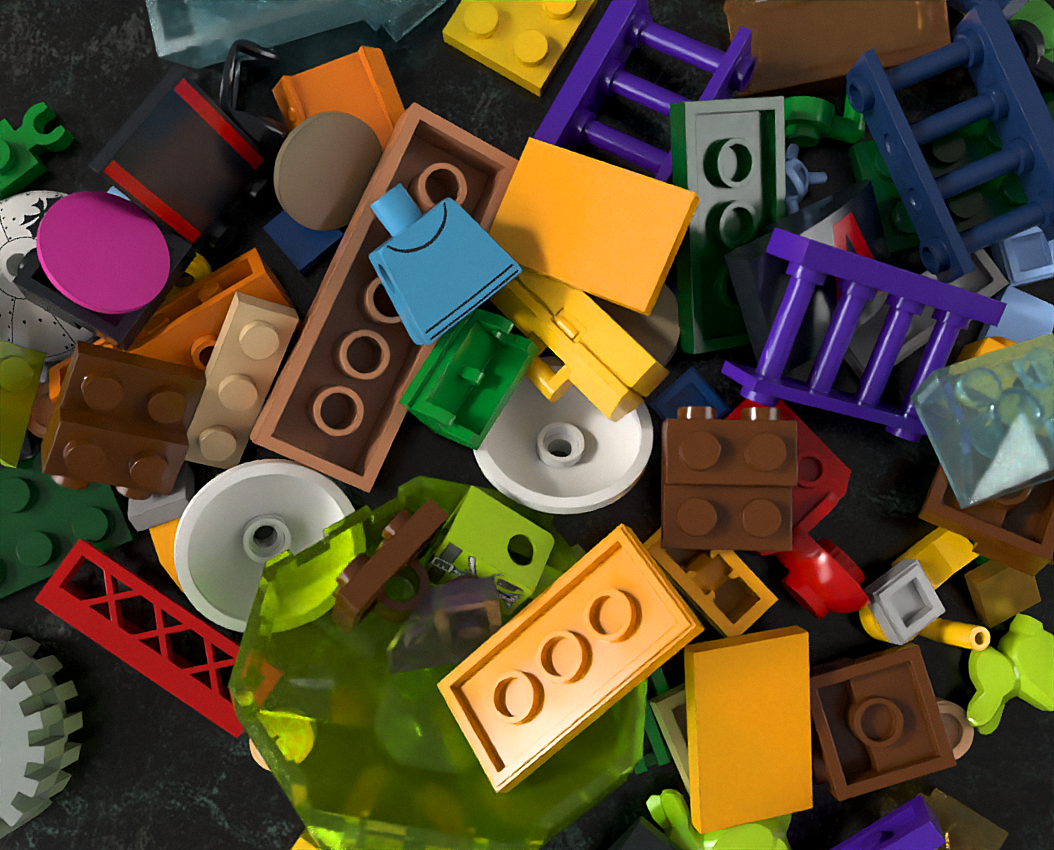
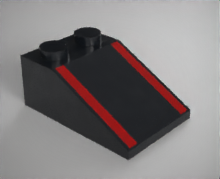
M174 65L88 165L171 233L192 244L195 252L206 260L214 252L219 253L232 243L238 233V223L251 208L256 209L262 206L275 189L273 178L274 165L269 158L176 65Z

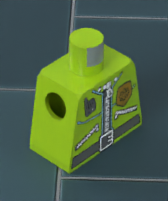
M472 485L444 524L423 566L428 573L430 583L506 615H510L528 597L534 600L564 574L546 564L555 544L552 534Z

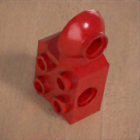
M745 398L723 420H741V409L767 407L780 409V421H797V486L792 487V551H745L751 556L773 554L789 571L780 581L784 588L805 610L818 620H821L828 612L848 614L867 608L871 605V602L860 586L865 580V575L860 568L833 542L826 538L816 542L808 534L846 494L851 470L780 398L776 407L762 405Z

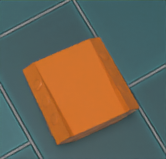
M362 45L354 53L293 76L283 75L272 90L289 133L297 125L313 115L329 111L345 112L359 118L375 132L383 151L399 117L405 112L382 50Z

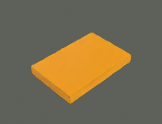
M529 137L488 234L520 267L650 317L700 199L695 192Z
M795 625L685 645L684 666L691 824L700 834H705L813 808L809 632Z

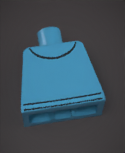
M399 183L370 205V208L392 236L369 254L370 261L410 338L416 345L431 344L523 271L518 263L450 197L436 203L426 212L422 213L401 183Z

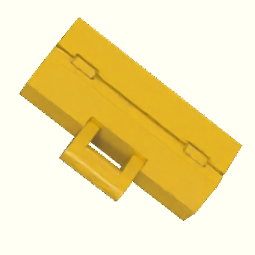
M520 267L523 271L490 298V301L540 349L524 375L550 402L557 401L574 384L608 419L616 423L636 409L644 401L642 396L647 398L670 374L660 362L584 291ZM547 347L565 363L557 373L539 357Z

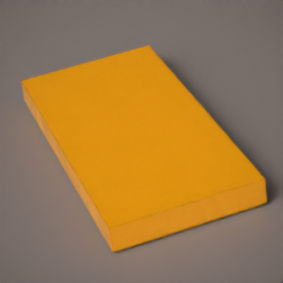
M621 523L436 685L497 793H508L705 628L632 529Z

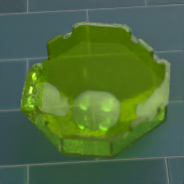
M417 476L398 487V497L373 511L366 505L323 529V539L295 555L292 554L290 549H287L265 562L228 687L237 719L320 850H539L625 783L642 759L648 677L508 793H497L436 684L530 604L533 599L529 597L510 615H506L430 583L426 598L416 614L408 620L390 622L377 616L372 611L350 635H347L331 620L336 600L332 594L339 586L336 582L337 577L361 552H364L370 559L376 553L377 547L385 539L381 536L382 532L397 514L407 506L416 513L430 498L450 517L471 485ZM474 486L552 534L555 544L547 560V565L565 573L586 555V552L578 543L570 547L553 527L552 522L555 516L553 513L542 512L523 506L508 498L499 490ZM431 550L420 560L423 566ZM396 576L393 580L390 578L384 585L386 588L384 590L385 593L394 601L404 602L414 597L413 586L403 577Z

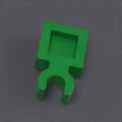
M44 102L35 104L28 109L23 118V125L18 129L5 118L0 121V201L15 195L48 170L39 158L46 151H62L74 140L73 135L62 125L55 128L51 133L44 134L45 125L57 116Z

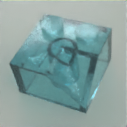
M1053 333L934 370L910 396L961 509L1054 479Z

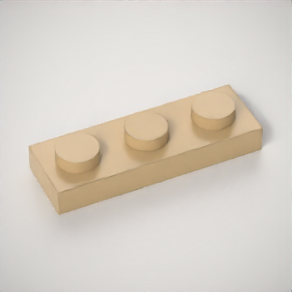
M235 292L204 372L207 384L187 431L190 447L184 459L185 461L227 470L238 466L248 443L249 435L261 412L299 318L294 308Z

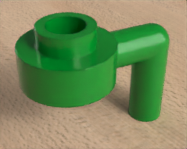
M847 92L843 117L834 115V105L821 98L796 96L784 99L785 143L788 145L796 144L799 147H812L819 143V139L825 137L849 144H856L865 135L866 121L862 113H857L851 106Z

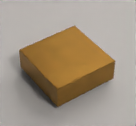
M990 560L964 574L977 617L990 629L1041 601L1035 576L1032 577L994 560Z

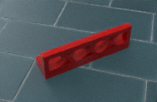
M85 539L77 541L35 598V601L236 738L250 730L262 712L259 709L283 674ZM86 559L103 569L106 596L95 598L70 581ZM117 579L132 590L119 593ZM143 596L152 602L157 630L145 632L124 618L120 601ZM166 613L183 624L168 627ZM193 630L204 638L208 664L195 666L174 652L171 646L170 634ZM216 646L233 658L218 661ZM242 663L263 679L246 701L222 684L219 668Z

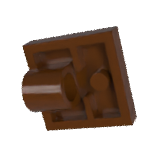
M430 498L416 513L407 506L397 514L382 532L381 536L385 539L377 547L376 553L370 559L364 552H361L337 577L336 582L339 586L332 594L336 600L331 620L347 635H350L372 611L377 616L390 622L405 621L415 615L426 598L430 585L428 573L420 563V560L432 549L449 515ZM396 576L403 577L413 586L414 597L409 601H394L385 593L384 590L386 588L384 585L390 578L393 580Z

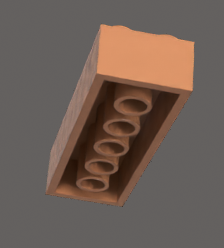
M415 102L399 117L249 435V438L255 444L370 493L407 412V409L399 401L440 339L438 337L428 345H416L399 317L370 261L369 254L392 237L370 208V205L401 183L422 213L426 212L436 203L450 197L489 233L519 163L518 160Z

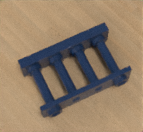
M989 0L974 6L951 31L954 40L952 43L885 71L873 48L863 52L845 76L847 79L846 92L849 102L857 113H862L921 242L919 245L921 260L928 272L936 275L938 281L947 284L975 271L969 254L1035 226L1042 229L1047 242L1054 240V121L997 0ZM961 65L967 68L978 91V96L911 124L908 123L895 92ZM985 118L992 122L1003 145L1002 150L933 178L919 146ZM1012 172L1017 175L1028 199L1026 205L958 232L944 202L945 199Z

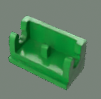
M475 308L442 334L399 403L430 431L478 450L540 349L532 340L510 333L515 325L512 321L498 314Z

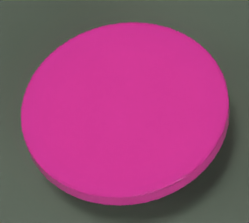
M82 191L67 195L51 206L38 228L36 239L37 253L45 274L63 295L87 309L108 314H122L138 310L150 303L161 292L167 282L170 270V256L163 234L156 223L142 209L122 197L100 191Z

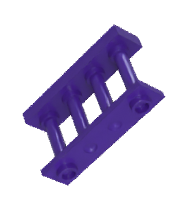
M612 0L533 138L572 152L575 151L578 145L584 146L586 143H589L657 174L656 180L673 185L672 149L669 153L597 121L596 113L606 96L612 97L616 93L670 117V103L693 101L625 71L624 64L633 48L639 49L642 45L712 73L713 76L699 101L730 99L734 91L742 93L749 84L757 63V59L752 57V30L741 26L728 50L724 52L653 22V16L649 12L648 0Z
M775 227L766 252L790 261L786 270V274L791 275L790 281L757 368L725 360L721 372L743 385L740 395L762 405L776 407L780 398L886 425L885 430L913 442L919 443L923 434L949 440L953 429L924 414L960 329L967 330L972 319L997 327L1007 303ZM827 274L839 277L840 280L836 289L841 290L842 293L807 382L783 376L782 372L816 284L823 286ZM877 290L889 293L885 304L890 306L855 394L833 389V383L866 300L873 301ZM925 305L935 307L931 318L937 321L902 405L898 406L879 401L914 315L921 316Z

